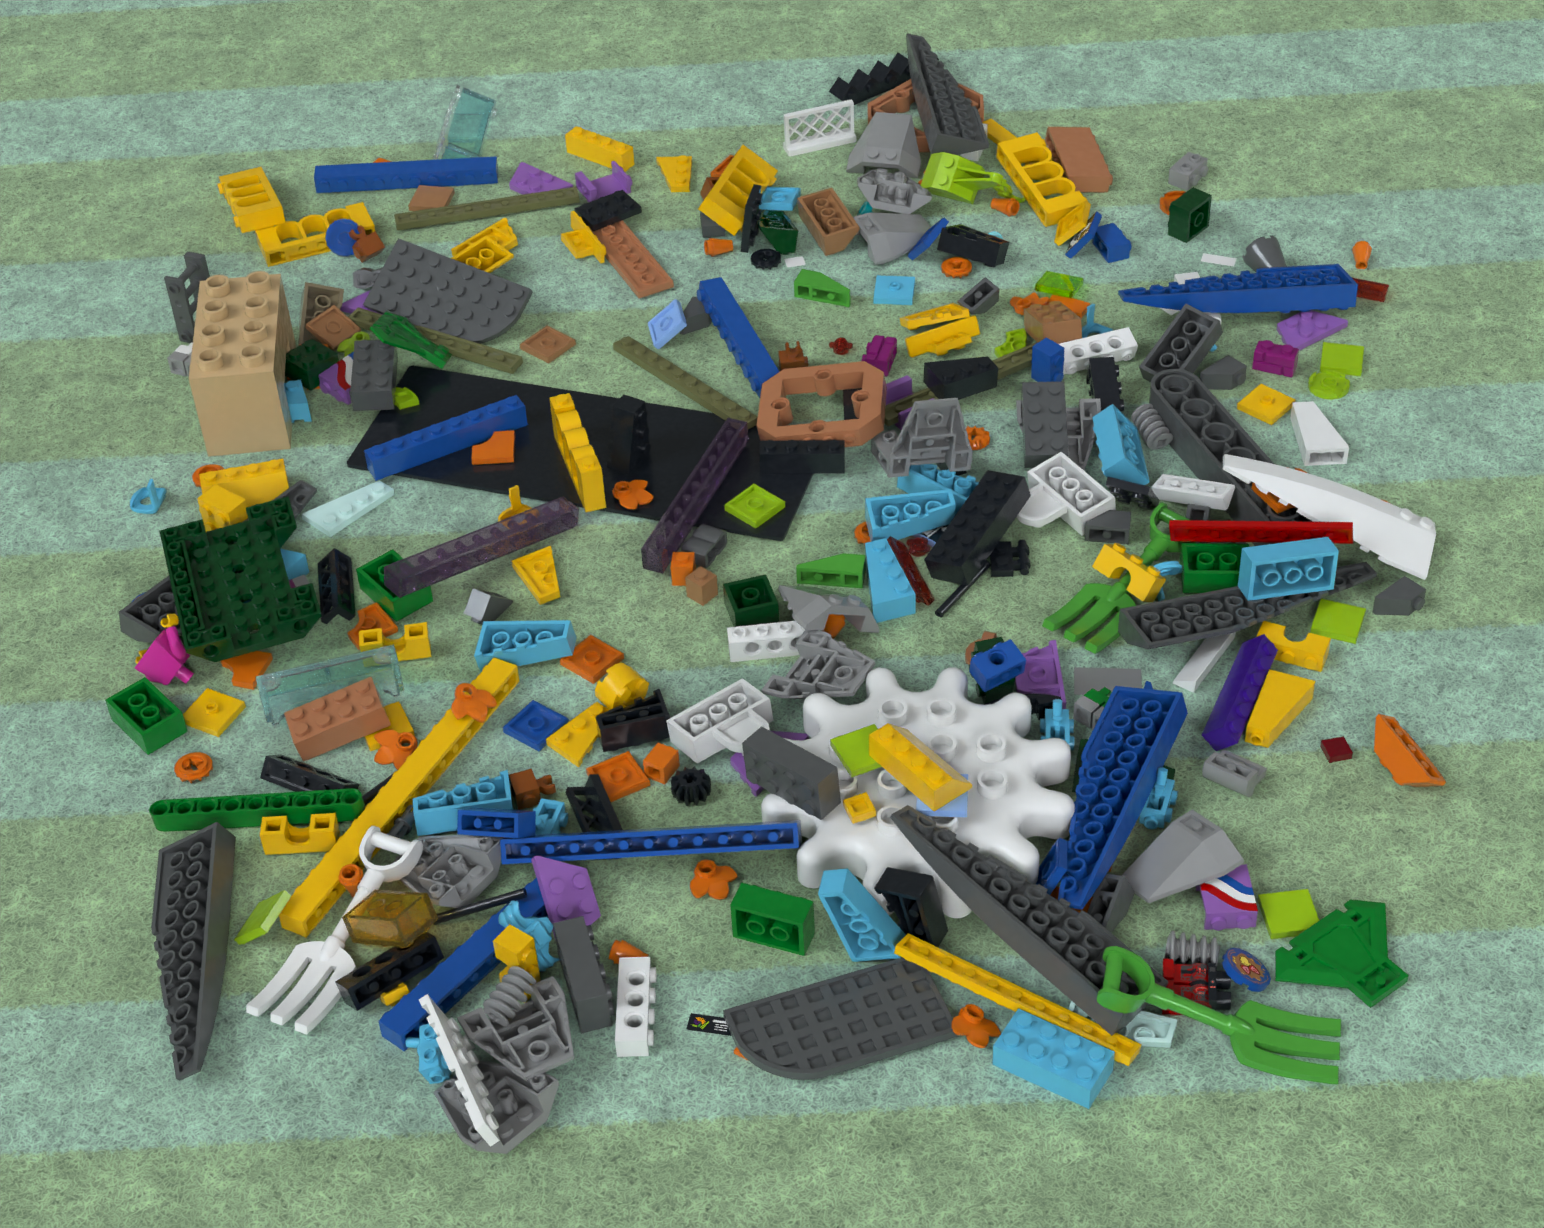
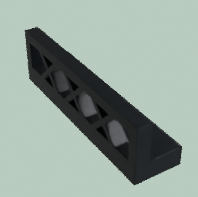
M334 548L317 563L321 622L324 624H328L336 615H340L349 621L356 616L352 561L349 556Z
M282 754L266 756L260 776L263 780L295 792L358 789L359 783Z
M589 774L585 787H567L565 793L582 832H592L590 827L598 831L623 830L598 774ZM575 795H584L586 801L578 799ZM582 811L589 812L593 815V818L584 815Z

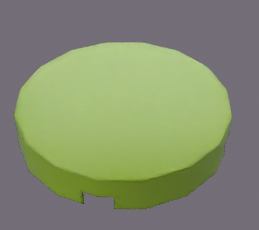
M1324 369L1321 373L1314 372L1309 377L1308 388L1312 394L1319 398L1339 399L1349 392L1350 381L1339 371Z

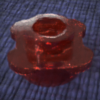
M840 337L834 342H830L829 347L833 348L835 354L845 355L849 352V349L853 348V344L847 342L846 338Z
M925 537L908 539L909 553L916 557L924 556L930 551V547L927 545L928 539Z

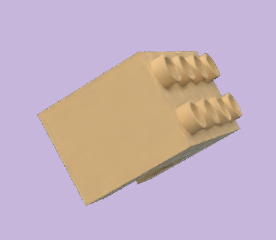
M255 271L246 277L228 278L225 275H213L204 281H200L189 383L208 457L291 449L292 420L284 388L286 353L296 348L281 274L269 275L265 271Z

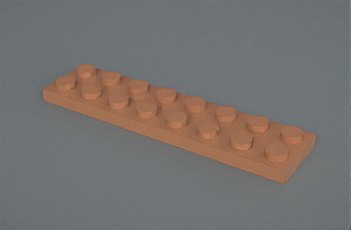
M623 220L594 232L592 231L606 248L605 258L638 298L674 287L670 276Z

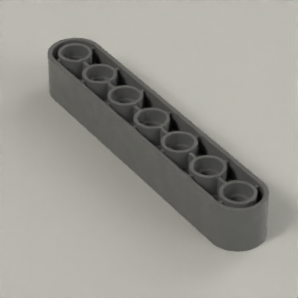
M1167 369L1153 376L1150 385L1149 404H1152L1153 409L1157 410L1158 415L1162 418L1161 421H1164L1165 427H1168L1169 433L1173 435V440L1169 445L1198 479L1235 485L1229 507L1225 510L1233 521L1313 522L1297 513V507L1277 514L1251 489L1252 481L1247 484L1223 470L1224 454L1271 464L1274 463L1195 374L1182 369ZM1252 542L1254 546L1276 544L1265 542Z

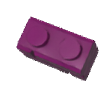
M875 335L872 342L867 343L866 354H863L861 361H865L883 371L885 377H887L897 354V339L895 337L887 336L885 338L884 336Z
M1269 340L1258 341L1254 351L1252 369L1292 378L1297 368L1299 349L1293 348V346L1288 344H1274Z

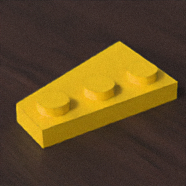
M692 156L656 157V162L665 176L670 191L690 192Z
M950 303L900 317V324L908 328V330H915L924 325H933L970 317L969 309L955 303Z
M551 545L512 560L513 569L540 605L560 598Z
M595 702L546 738V745L579 767L583 762L582 759L586 753L591 751L593 743L599 737L595 716L609 711V709L599 702Z

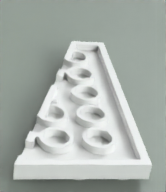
M426 994L419 999L422 1008L430 1015L426 1018L438 1036L436 1041L451 1072L455 1071L458 1079L455 1081V1084L467 1101L464 1104L473 1125L491 1147L500 1141L496 1130L499 1128V1125L491 1114L494 1108L486 1097L489 1095V1092L482 1083L484 1076L477 1067L479 1060L472 1051L475 1048L474 1044L468 1039L467 1035L462 1036L457 1022L452 1017L448 1019L431 997Z

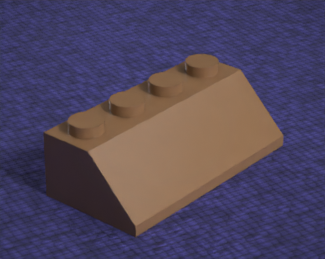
M832 187L797 198L799 217L825 256L843 251L859 231L858 224Z

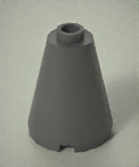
M1269 235L1271 238L1260 237L1247 246V253L1245 256L1243 254V260L1253 271L1256 272V269L1287 267L1279 241L1273 235Z

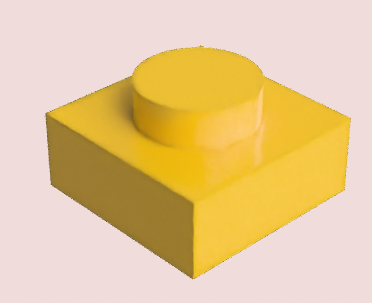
M867 792L843 800V806L852 824L876 816V809Z
M402 982L388 993H382L380 1000L386 1006H395L404 995L410 992L407 985Z

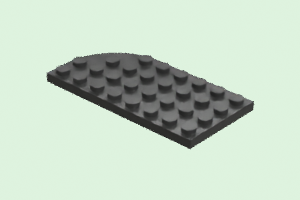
M398 238L363 305L365 308L380 314L388 311L406 317L416 326H422L481 344L498 338L516 324L533 291L530 288Z
M903 957L723 1010V1017L735 1045L747 1060L768 1073L797 1080L824 1078L959 1037L952 1030L951 1023L953 1018L929 971L913 962L905 960Z

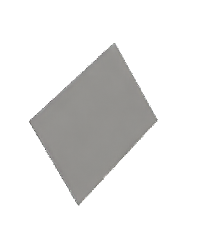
M1074 667V694L1085 695L1092 688L1099 691L1106 687L1111 692L1115 686L1142 688L1141 669Z

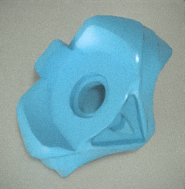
M511 901L503 912L499 914V924L505 928L511 924L534 938L539 972H545L546 968L552 967L555 962L560 960L559 958L552 957L548 952L549 942L552 940L553 924L547 917H523L519 910V902Z

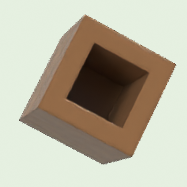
M702 566L685 577L687 597L704 606L718 595L717 575Z

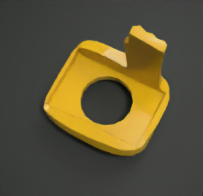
M518 485L509 488L511 507L499 515L498 522L505 529L516 534L532 526L540 516L531 507L521 504ZM517 515H524L528 518L520 525L511 522L512 518Z

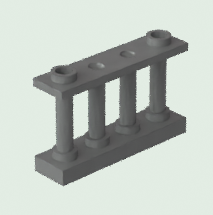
M187 251L184 255L187 267L178 278L165 276L164 280L179 339L186 343H193L195 320H193L192 315L197 310L200 281L209 278L210 274L205 254ZM189 278L190 285L186 289L185 282ZM193 294L194 301L190 305L188 299Z

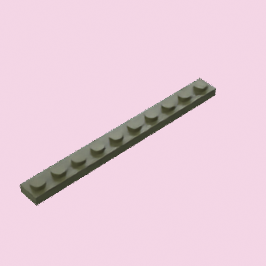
M577 187L399 213L394 214L397 230H407L410 228L580 203Z
M358 307L348 318L358 327L371 331L370 327L382 314ZM414 325L426 339L438 346L443 345L447 347L452 356L511 374L523 364L522 356Z
M630 336L623 337L621 340L613 343V349L742 432L757 425L758 416Z
M1038 342L993 360L998 367V380L1032 366V346ZM926 388L890 403L885 407L884 424L889 427L898 423V413L911 408L915 401L932 398L935 400L938 398L929 388Z

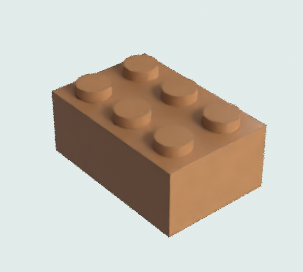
M1060 301L1049 302V305L1043 306L1041 304L1030 305V308H1024L1025 331L1036 342H1040L1046 337L1057 344L1082 338L1081 318Z

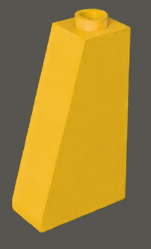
M1269 669L1247 724L1245 742L1268 748L1311 702L1315 681Z

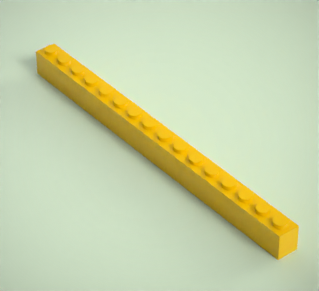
M495 657L488 665L484 666L482 672L470 683L476 689L488 691L497 702L496 707L487 708V717L484 723L519 682L517 665ZM451 708L446 711L444 717L438 724L433 726L431 732L419 743L416 750L406 758L405 763L399 770L394 772L388 783L379 790L377 796L366 805L365 810L338 838L337 843L324 855L321 862L310 871L304 882L295 889L279 915L282 928L305 938L308 937L346 891L338 878L341 868L347 864H355L362 870L365 868L360 858L359 847L367 830L371 826H377L382 833L388 834L394 826L395 819L401 817L407 806L413 805V798L425 795L484 723L474 720L469 715L457 720ZM375 848V850L372 853L370 861L381 848Z

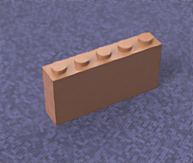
M1048 127L1045 137L1046 147L1052 153V161L1059 163L1063 167V177L1075 184V191L1108 192L1109 186L1113 182V176L1108 170V165L1104 161V156L1099 150V144L1096 143L1095 135L1092 134L1090 127Z

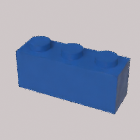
M490 808L458 810V835L524 838L535 836L536 811Z

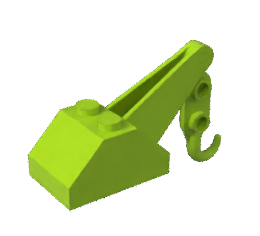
M945 152L931 154L921 182V186L928 189L933 195L969 204L974 203L978 190L991 187L1001 197L1015 198L1019 203L1026 201L1024 197L1020 198L1012 194L1013 190L1006 183L1007 180L1003 178V175L995 172H985L982 166L961 156Z

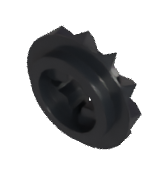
M760 249L751 255V264L756 269L762 268L764 270L768 268L771 270L772 267H778V264L781 263L780 253L773 249Z

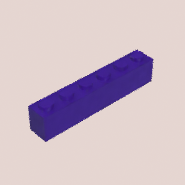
M1265 634L1242 643L1201 734L1215 751L1238 744L1277 654V648Z

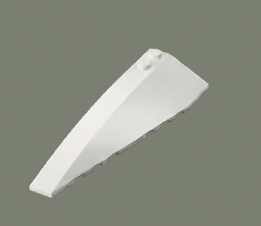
M1224 454L1223 470L1247 484L1252 481L1259 491L1266 495L1268 492H1271L1280 498L1278 502L1285 506L1288 503L1298 508L1297 513L1313 522H1353V540L1361 545V550L1367 553L1371 550L1379 555L1378 559L1421 579L1425 580L1427 578L1436 538L1435 523L1431 519L1413 514L1409 509L1399 508L1374 496L1319 476L1263 461Z

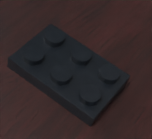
M753 185L745 205L740 252L748 253L750 246H754L756 236L759 234L757 220H760L762 209H759V205L763 201L761 185Z
M623 190L615 191L610 195L600 197L597 200L574 208L578 216L582 217L583 222L593 232L642 213L641 206Z
M1112 477L1107 478L1106 486L1110 493L1118 499V502L1126 505L1134 502L1138 504V507L1146 510L1158 506L1160 500L1150 487Z

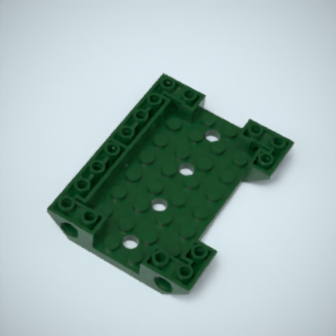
M289 496L246 507L249 521L206 531L203 519L159 531L186 653L212 662L222 661L302 639L321 618L322 615L313 583L291 588L281 554V547L297 528ZM254 630H259V631L256 632V633H250V632H252V631H254Z

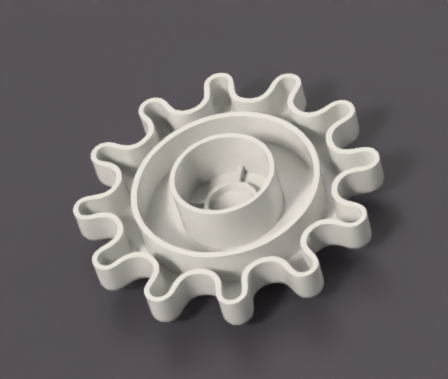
M878 667L868 673L866 677V700L859 704H840L823 693L809 695L803 703L804 731L811 738L807 740L786 739L837 767L841 803L824 819L820 820L813 815L807 814L801 808L789 804L781 797L770 793L766 795L761 804L762 822L801 820V834L809 839L800 846L796 855L798 881L807 888L820 887L823 871L848 868L853 875L863 880L865 889L886 913L891 915L893 912H889L886 907L887 900L882 893L877 894L874 887L887 867L932 875L943 913L951 918H963L971 913L972 910L939 877L890 818L893 813L907 805L916 810L917 797L883 767L851 778L830 746V739L875 724L878 729L887 723L908 729L958 773L968 774V781L972 784V788L968 790L967 817H927L934 820L936 827L939 829H949L957 834L955 838L964 844L972 843L979 848L978 852L987 858L989 855H992L1027 877L1026 881L1030 884H1036L1038 881L1039 853L1034 844L1028 841L1027 838L1042 836L1052 839H1059V837L1063 839L1070 835V822L1075 810L1072 798L1065 793L1043 788L1062 783L1068 779L1071 764L1069 744L1060 738L1043 740L1023 738L1029 733L1031 728L1032 710L1030 699L1024 694L1010 693L993 704H975L967 699L968 678L964 671L959 668L949 667L942 670L933 688L922 692H911L899 686L891 670ZM867 792L876 809V816L852 824L843 806V800Z

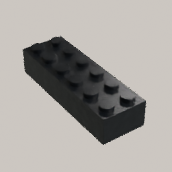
M987 470L924 559L931 578L969 586L1030 498L1031 494L1024 476Z

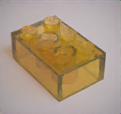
M374 890L345 914L342 919L353 943L406 948L411 946L419 935L427 932L430 926L438 920L428 893Z

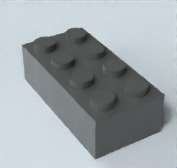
M1185 304L1139 366L1143 379L1151 382L1155 374L1167 369H1182L1194 373L1222 335L1223 330L1220 321Z
M381 340L355 341L350 388L353 411L394 409L398 362L395 346L385 344Z
M1022 382L1021 405L1024 468H1034L1060 452L1068 457L1065 382Z
M762 726L742 743L746 777L751 783L763 787L769 793L781 797L789 804L801 808L807 814L813 815L820 820L824 819L841 803L838 769L833 764Z
M583 916L553 923L558 957L581 1034L611 1026L610 1016L615 1015L612 1001L609 1000L612 999V993L609 983L606 984L605 980H603L606 979L603 963L600 964L598 946L592 941L594 940L591 925L586 926Z

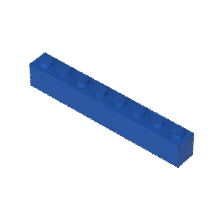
M722 277L700 281L699 289L697 290L698 300L704 305L705 312L710 315L713 325L719 330L720 337L725 340L729 352H732L737 365H740L743 370L744 377L749 380L752 390L756 392L760 399L762 383L780 371Z
M515 395L402 437L394 438L380 445H375L364 450L367 468L375 481L489 440L494 431H510L527 426L525 405Z

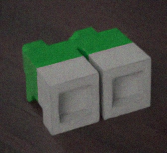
M1104 687L1099 691L1093 688L1074 702L1073 719L1088 728L1092 727L1093 730L1112 693L1111 690Z

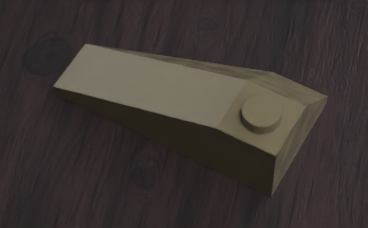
M305 282L300 306L298 346L311 338L321 343L305 328L306 323L333 305L341 309L344 289Z

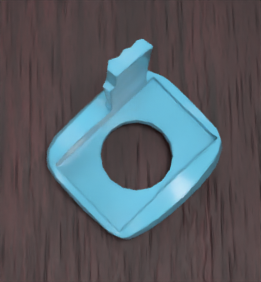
M1095 304L1087 306V324L1082 327V338L1087 337L1090 333L1102 334L1113 331L1111 328L1094 323Z
M150 479L147 487H143L133 494L130 500V509L142 514L156 513L166 497L167 490L165 488H155L153 479ZM150 497V505H143L140 502L142 499Z
M1167 561L1153 566L1161 571V576L1176 575L1183 571V566L1178 561ZM1161 588L1157 595L1158 601L1165 600L1163 588Z

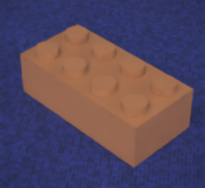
M368 677L284 713L293 743L303 761L312 759L391 725L372 677Z

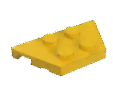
M503 218L452 248V256H455L485 235L509 251L518 245L517 237L513 233L511 226L508 225L507 218Z

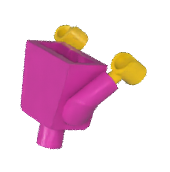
M167 614V618H163L160 622L163 627H167L166 631L163 630L148 649L139 651L140 656L136 657L135 662L137 665L135 669L145 674L146 678L151 682L168 685L174 677H177L187 684L194 675L192 671L184 666L190 654L186 653L176 627L179 623L178 616L176 614Z

